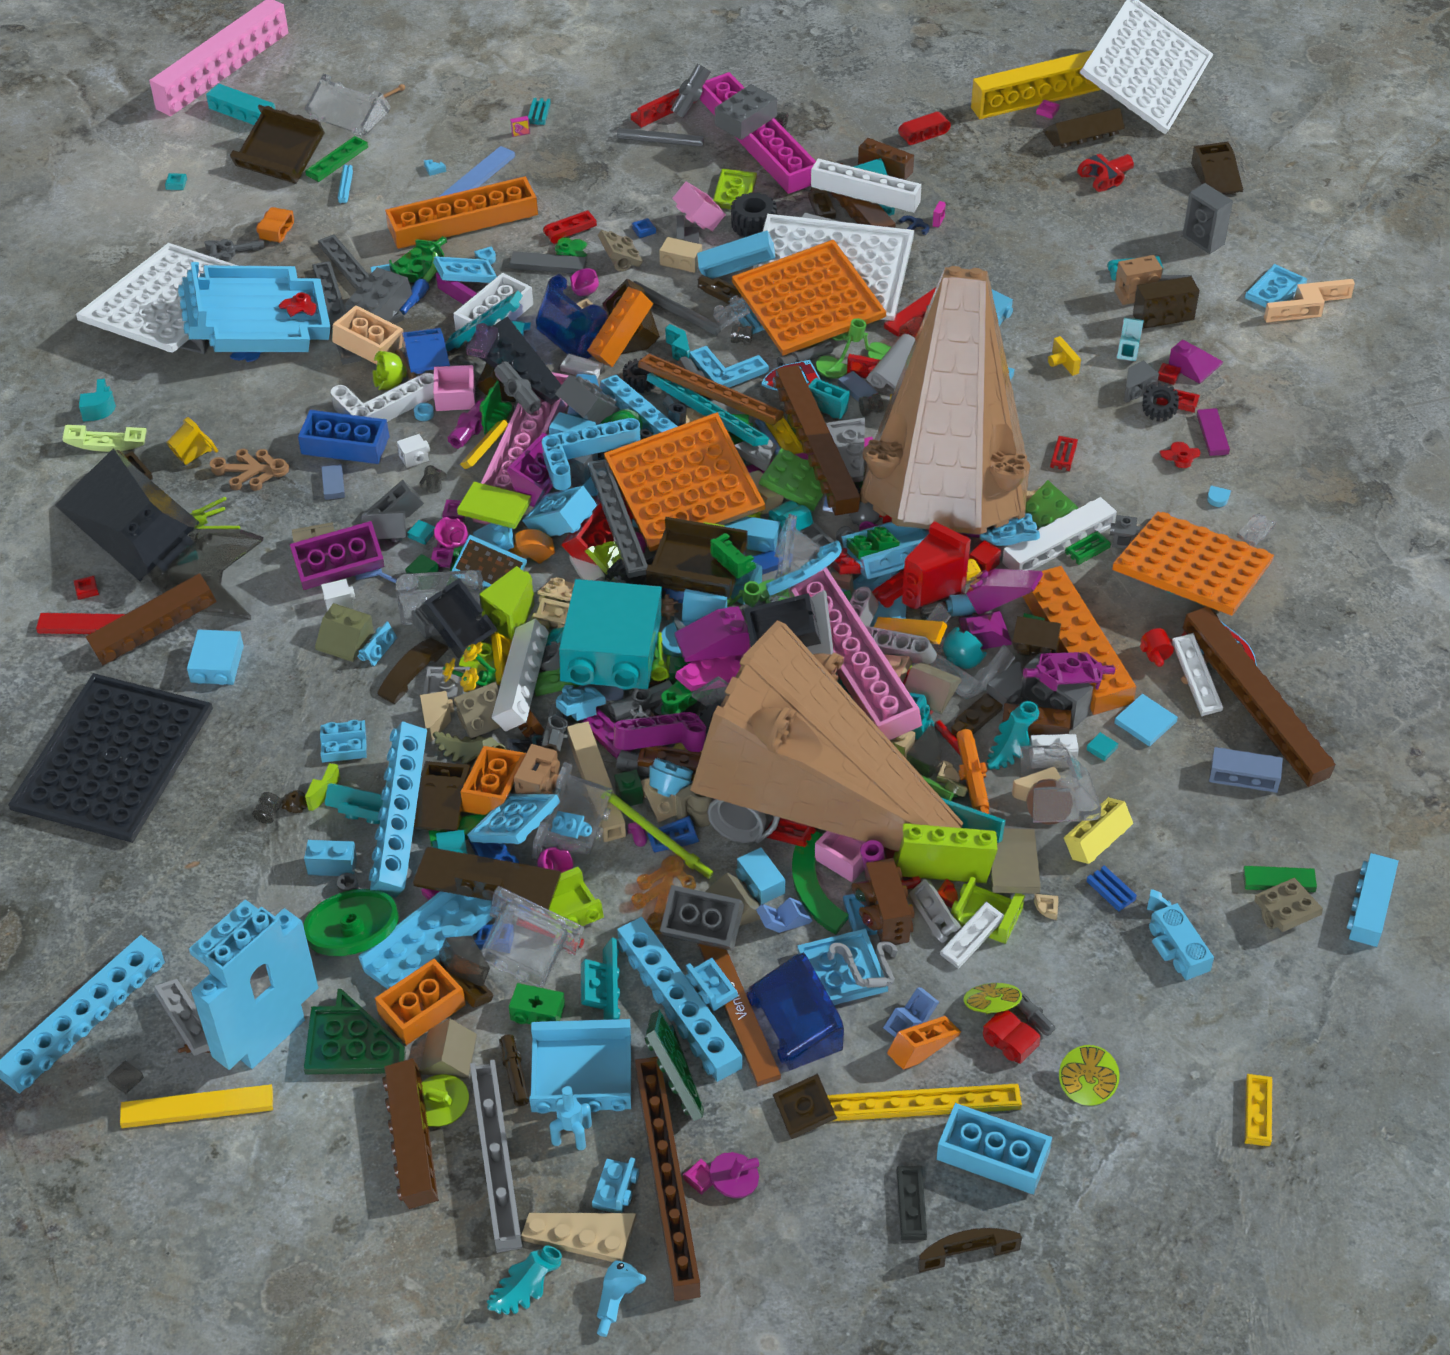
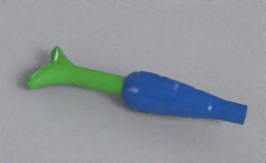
M436 252L432 254L431 268L423 279L416 280L411 288L412 295L400 308L403 315L429 290L428 283L437 272L433 263L434 257L438 256Z

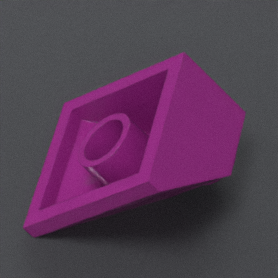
M1183 339L1171 348L1169 365L1181 368V374L1199 384L1223 364V361Z
M1000 611L959 617L963 633L968 631L975 636L983 645L980 648L981 650L1012 645Z

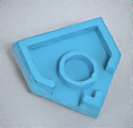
M565 685L562 689V694L556 699V707L566 716L572 715L576 721L596 715V707L606 704L605 696L593 687H585V690L574 689L573 685Z

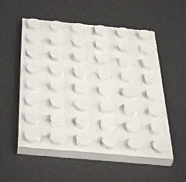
M1126 0L1079 73L1110 94L1114 99L1124 104L1129 110L1135 112L1143 120L1149 122L1157 130L1166 134L1213 54L1139 0Z
M767 214L763 231L768 230L773 240L776 259L754 265L753 269L834 239L886 310V317L880 320L894 321L914 238V230Z
M167 243L76 314L77 320L173 353L189 340L188 334H184V322L186 321H182L178 285H182V277H187V270H190L191 262H199L198 277H200V273H203L204 265H238Z

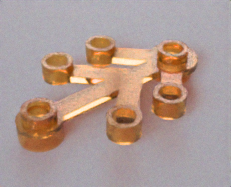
M676 855L665 858L661 863V868L652 874H642L637 878V883L641 890L651 888L654 882L664 877L663 882L646 893H636L631 898L633 906L636 909H641L658 896L654 913H651L647 919V924L654 934L661 933L660 929L671 885H674V877H677L682 887L693 890L696 888L694 877L687 875L683 871L684 862L681 857Z

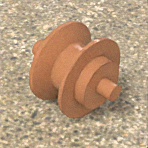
M665 594V598L661 599V614L666 616V620H670V616H674V613L679 612L674 609V604L678 603V601H674V598H669V594Z

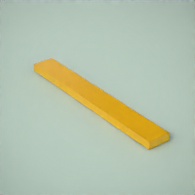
M1019 1084L828 1095L837 1119L833 1121L951 1114L955 1103L980 1112L1021 1110L1022 1108Z

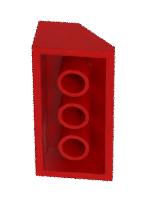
M598 495L594 498L597 506L592 510V515L582 521L581 527L576 532L569 533L561 544L573 558L595 565L597 564L588 556L585 550L592 546L595 547L614 541ZM621 495L627 513L629 515L630 521L632 523L633 516L628 508V505L624 497Z

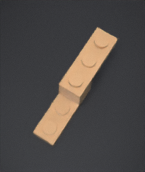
M1353 279L1297 284L1294 300L1267 303L1264 319L1267 323L1322 317L1325 301L1352 298L1355 283Z

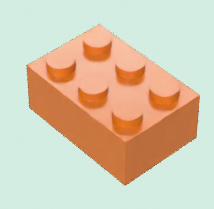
M435 958L375 997L378 1015L406 1046L466 1005L463 988Z

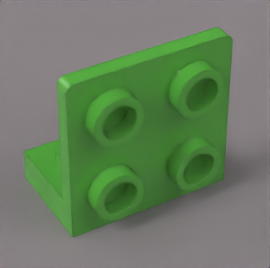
M1047 480L1026 502L1025 514H1031L1033 522L1036 523L1037 527L1041 528L1079 508Z

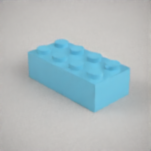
M955 1103L938 1143L936 1160L1034 1195L1050 1153L1052 1137Z

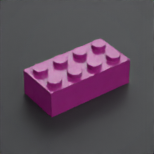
M372 521L290 544L303 590L385 567Z

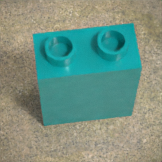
M575 579L559 648L560 681L572 682L577 685L595 684L616 686L621 689H648L658 638L657 633L659 632L661 622L662 587Z

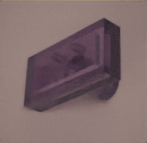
M485 323L477 324L476 331L467 347V355L486 359L498 335V328L487 326Z

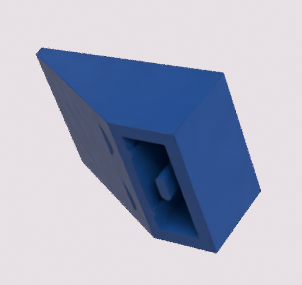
M441 328L402 333L404 354L411 372L422 374L426 370H434V367L450 366Z

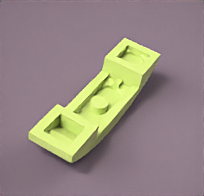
M65 425L63 442L92 451L110 452L113 448L126 451L145 444L147 429L126 427L125 433L86 431V426Z

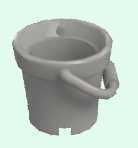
M718 799L712 800L707 811L709 821L716 831L732 841L741 843L754 841L760 843L777 828L780 817L774 816L772 825L763 832L766 825V813Z

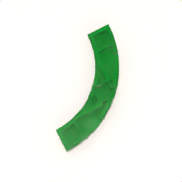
M816 831L814 834H811L812 838L810 841H806V847L795 845L792 858L793 884L800 902L803 903L813 916V919L826 930L837 935L847 922L849 914L834 905L819 885L815 870V843L823 834Z

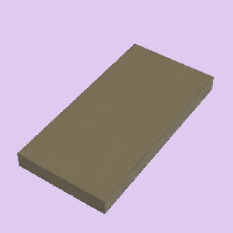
M1004 828L1003 839L1000 843H997L998 850L991 868L992 892L1040 894L1041 887L1035 829Z

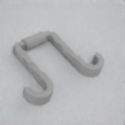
M881 941L877 944L875 950L885 977L866 979L861 978L852 958L853 955L846 945L842 943L830 945L827 953L828 959L832 960L835 953L841 954L848 964L857 985L875 988L891 986L894 983L895 978L883 952L889 953L890 957H896L898 950L891 942Z

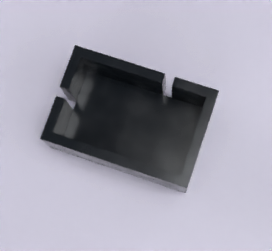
M460 578L427 599L420 607L458 659L463 657L464 651L469 645H476L478 642L482 643L497 631V628L487 615H484L477 621L476 618L483 612V609Z
M809 593L744 609L751 647L777 620L785 623L806 647L821 644L815 607Z

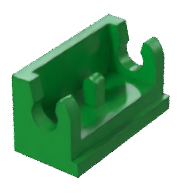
M728 534L712 539L711 555L737 579L756 568V564L751 562L754 559L752 555L744 556L732 545L730 540L723 543L724 540L730 537Z

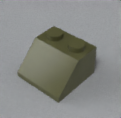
M333 603L322 619L315 649L354 662L359 655V650L366 645L374 633L371 615Z

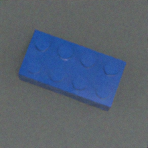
M309 410L298 440L302 455L379 464L389 439L387 419Z

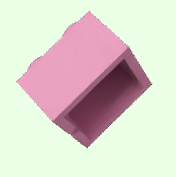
M685 182L672 198L677 203V209L686 213L685 217L690 222H696L704 230L707 228L713 232L726 215L708 194L688 182Z
M473 365L434 367L433 394L436 411L469 410L475 405Z
M826 831L815 843L816 861L853 882L864 870L860 849L865 842Z

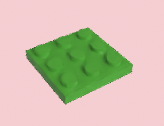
M782 448L758 483L799 505L806 506L811 511L815 510L824 496L821 492L820 482L815 479L814 469L809 466L808 460H804Z

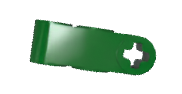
M677 681L661 695L663 702L661 714L682 713L704 695L708 694L714 687L690 691L680 681Z

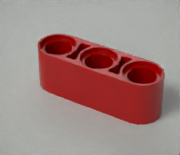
M934 112L902 123L898 133L909 145H914L947 133L951 123L941 112Z

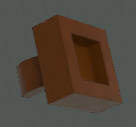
M530 709L526 723L517 726L520 731L527 727L522 732L525 738H529L534 731L537 735H543L544 728Z

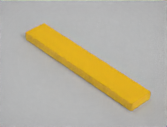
M272 1084L121 1102L120 1125L121 1128L272 1111L273 1087Z

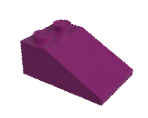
M993 569L989 572L984 570L975 576L976 579L970 584L971 587L966 595L978 615L1033 592L1043 573L1038 570Z
M739 606L717 609L674 633L685 662L745 654L750 648L748 627Z

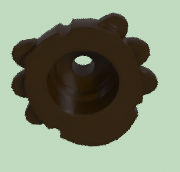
M300 790L290 791L284 795V799L281 801V808L286 809L288 812L302 813L307 808L305 793Z

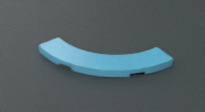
M837 540L820 547L816 555L817 559H811L802 565L800 569L766 583L769 595L771 596L790 588L831 564L842 551L839 541Z

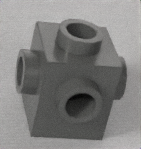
M1116 516V522L1111 523L1110 535H1113L1112 547L1124 549L1128 547L1140 533V526H1137L1138 517Z

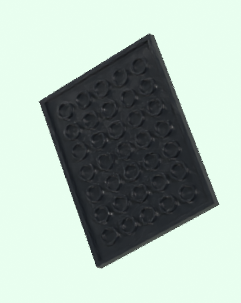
M93 673L9 802V809L133 843L213 710L212 703Z

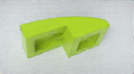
M329 763L322 780H312L305 795L308 810L313 811L325 802L328 784L339 783L341 778L338 765Z

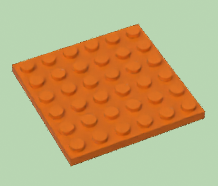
M834 239L732 276L733 284L783 356L848 332L853 319H862L866 324L886 317V310Z
M718 412L604 453V458L650 552L657 550L665 530V517L725 525L766 509V505Z
M1158 511L1116 559L1112 570L1232 616L1272 563L1274 554L1268 553L1265 549L1252 547L1246 542L1231 539L1225 534H1217L1206 527L1193 525L1187 520L1177 519L1166 512Z

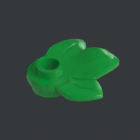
M561 238L555 246L556 255L587 257V253L583 251L587 247V243L581 239Z

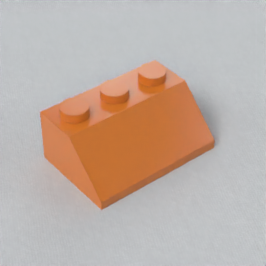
M483 746L461 790L463 811L486 815L503 804L514 784V776L526 753Z

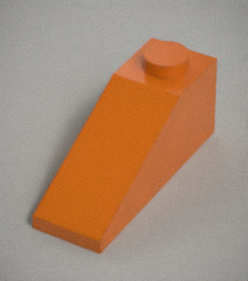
M942 1016L898 1031L887 1054L904 1070L923 1062L958 1037L961 1031L946 1016Z

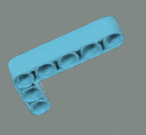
M627 418L545 436L542 439L543 458L554 488L566 490L571 486L570 466L567 459L614 450L639 441L640 423L637 419Z

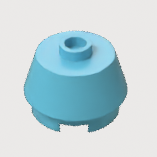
M655 758L653 765H650L649 785L658 789V794L670 797L671 794L676 795L682 788L688 787L692 783L693 771L673 764L670 761Z

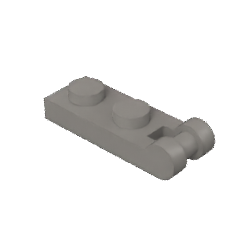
M925 878L909 893L930 929L940 942L944 943L949 939V934L961 928V925L953 917L930 880ZM945 921L946 925L941 928L940 925Z

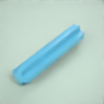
M345 164L343 166L337 197L340 204L348 202L353 174L352 165Z

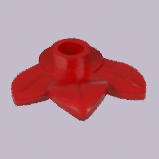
M303 292L297 293L292 298L285 299L279 304L280 309H287L290 317L301 311L311 316L316 312V304L311 301L310 295Z
M1174 442L1171 444V449L1160 450L1159 454L1165 460L1174 461L1175 466L1179 468H1188L1194 459L1200 456L1201 452L1198 448H1189L1184 442Z

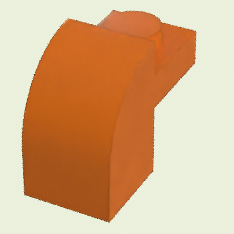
M526 529L516 533L514 547L508 550V552L524 559L530 557L539 564L555 553L552 538L536 529Z

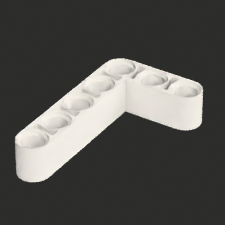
M424 373L365 403H362L346 386L337 385L331 389L333 407L340 414L387 419L388 422L413 409L417 404L425 403L434 398V374Z

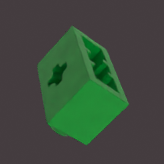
M517 983L509 1004L510 1020L519 1024L531 1025L532 1022L560 1021L565 1008L564 992Z

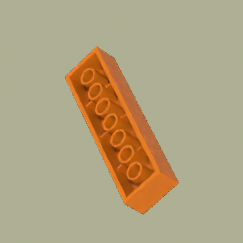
M526 176L386 209L385 212L388 229L397 249L416 245V239L433 241L442 236L460 235L507 222L530 218L538 215L537 197Z
M1058 566L1043 570V576L1034 591L1022 597L1034 616L1045 618V621L1061 623L1058 653L1087 652L1096 661L1101 662L1102 666L1114 665L1115 667L1114 674L1102 675L1098 689L1095 688L1096 683H1089L1093 686L1090 705L1092 714L1096 715L1130 705L1134 702L1137 686L1063 567Z

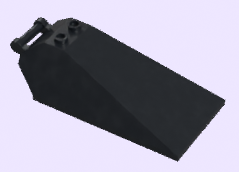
M114 448L55 504L62 513L140 582L143 580L141 577L149 574L156 566L165 573L169 569L168 566L188 546L191 547L195 543L188 534L199 524L197 519Z

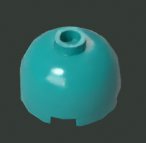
M954 627L946 636L943 644L946 662L953 668L971 669L976 667L984 660L987 652L981 651L980 648L983 645L970 632L965 631V633L959 631V627Z

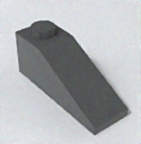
M401 480L365 513L405 511L407 518L417 511L424 502L412 487L404 480ZM362 515L357 519L359 524H362Z

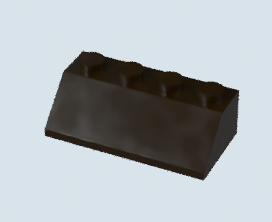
M1116 108L1055 123L1043 129V133L1054 147L1061 146V149L1072 146L1071 143L1077 142V145L1088 142L1087 139L1090 138L1096 141L1103 139V135L1109 134V137L1119 135V131L1125 129L1121 109Z
M626 279L602 303L607 319L628 287L637 289L646 296L644 288ZM651 309L621 354L647 350L660 337Z

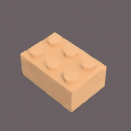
M354 306L333 324L332 342L377 365L374 357L378 351L395 353L396 350L402 348L403 329L358 306Z

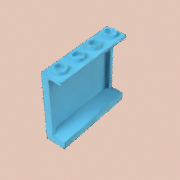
M889 522L845 535L841 538L843 547L847 548V553L861 565V573L868 580L904 569L905 558L929 532L926 529L901 527ZM875 527L887 528L900 542V545L867 555L861 557V559H857L846 547L847 538H854L856 535H862L867 538V530H873Z
M630 1019L532 1022L531 1112L541 1114L555 1112L556 1101L563 1099L562 1089L565 1086L572 1088L573 1096L576 1097L581 1105L584 1103L589 1104L591 1112L631 1109Z

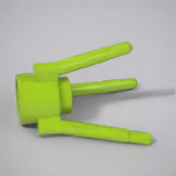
M222 497L190 513L199 521V524L194 528L198 529V532L239 530L241 527L232 525L204 526V524H208V516L225 511V507L206 513L204 511L226 501V497Z
M658 632V658L653 660L651 677L656 681H662L670 677V657L672 656L668 655L667 661H664L662 633Z

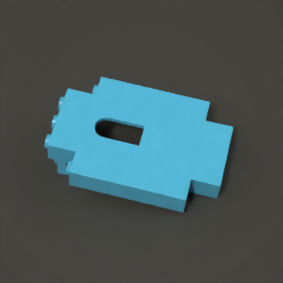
M245 899L189 948L190 954L208 967L210 972L191 992L211 1055L228 1070L240 1060L253 1069L305 1021L301 1004L318 989V984L302 920L287 909H282L274 916L262 906L258 909ZM265 964L271 986L255 999L250 978L259 966Z

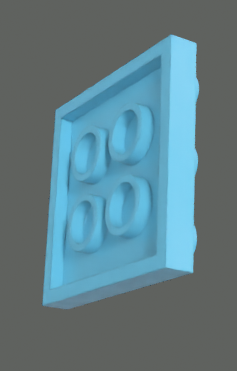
M508 794L505 802L492 810L467 835L471 842L520 844L526 840V836L532 830L539 827L540 822L554 811L560 800L557 794Z
M866 929L797 945L798 955L819 1009L888 992V986L867 988L857 985L848 964L841 954L835 953L832 960H829L827 957L831 944L842 943L850 949L862 979L885 977Z

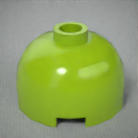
M378 351L376 353L374 361H377V367L372 372L374 386H379L378 390H392L398 387L407 374V368L403 365V361L395 353Z

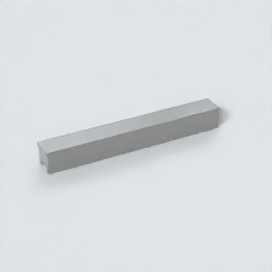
M490 1060V1064L475 1066V1063H470L496 1252L522 1249L495 1060Z

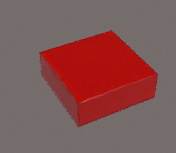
M1162 363L1158 370V381L1174 385L1181 373V368Z
M95 576L73 580L78 600L99 595Z

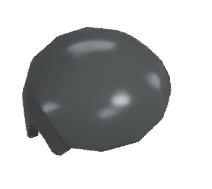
M860 501L859 512L849 513L853 524L859 526L865 521L876 524L880 518L879 513L873 510V505L869 502L864 504Z
M552 641L551 645L545 647L540 666L541 671H553L560 668V642Z

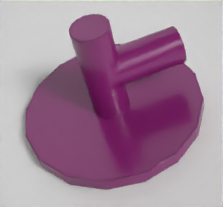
M735 1152L723 1153L717 1156L710 1165V1181L715 1189L724 1196L731 1198L749 1196L758 1186L759 1174L757 1168L759 1167V1160L757 1157L749 1159Z

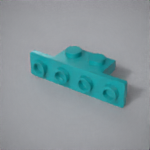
M330 783L327 787L325 805L338 808V813L345 814V818L357 820L361 817L366 818L367 823L380 824L378 813L383 805V800H381V794Z
M611 938L602 950L603 963L584 959L581 963V1005L603 1009V1020H616L620 1018V1009L618 1008L620 989L617 983L620 973L619 968H617L619 948H617V939Z

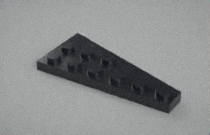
M508 316L466 343V350L494 368L502 362H508L522 379H527L530 382L531 390L535 395L550 405L560 399L555 393L561 387V384Z

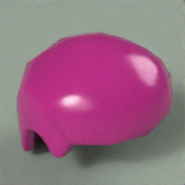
M590 268L576 271L570 277L572 291L578 296H589L599 286L596 271Z
M444 517L437 522L434 528V537L443 547L454 549L466 542L468 530L466 525L458 518L450 519Z
M549 847L540 853L537 865L541 868L558 870L563 873L573 869V859L567 850Z

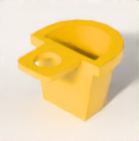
M189 417L183 419L184 424L166 442L171 451L185 465L207 451L209 453L212 450L215 453L218 452L213 441Z

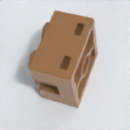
M1154 255L1118 262L1114 291L1122 305L1135 302L1137 285L1158 282L1161 279L1163 269Z
M531 744L514 776L516 794H553L552 790L558 788L561 783V775H559L560 761L557 758V751Z

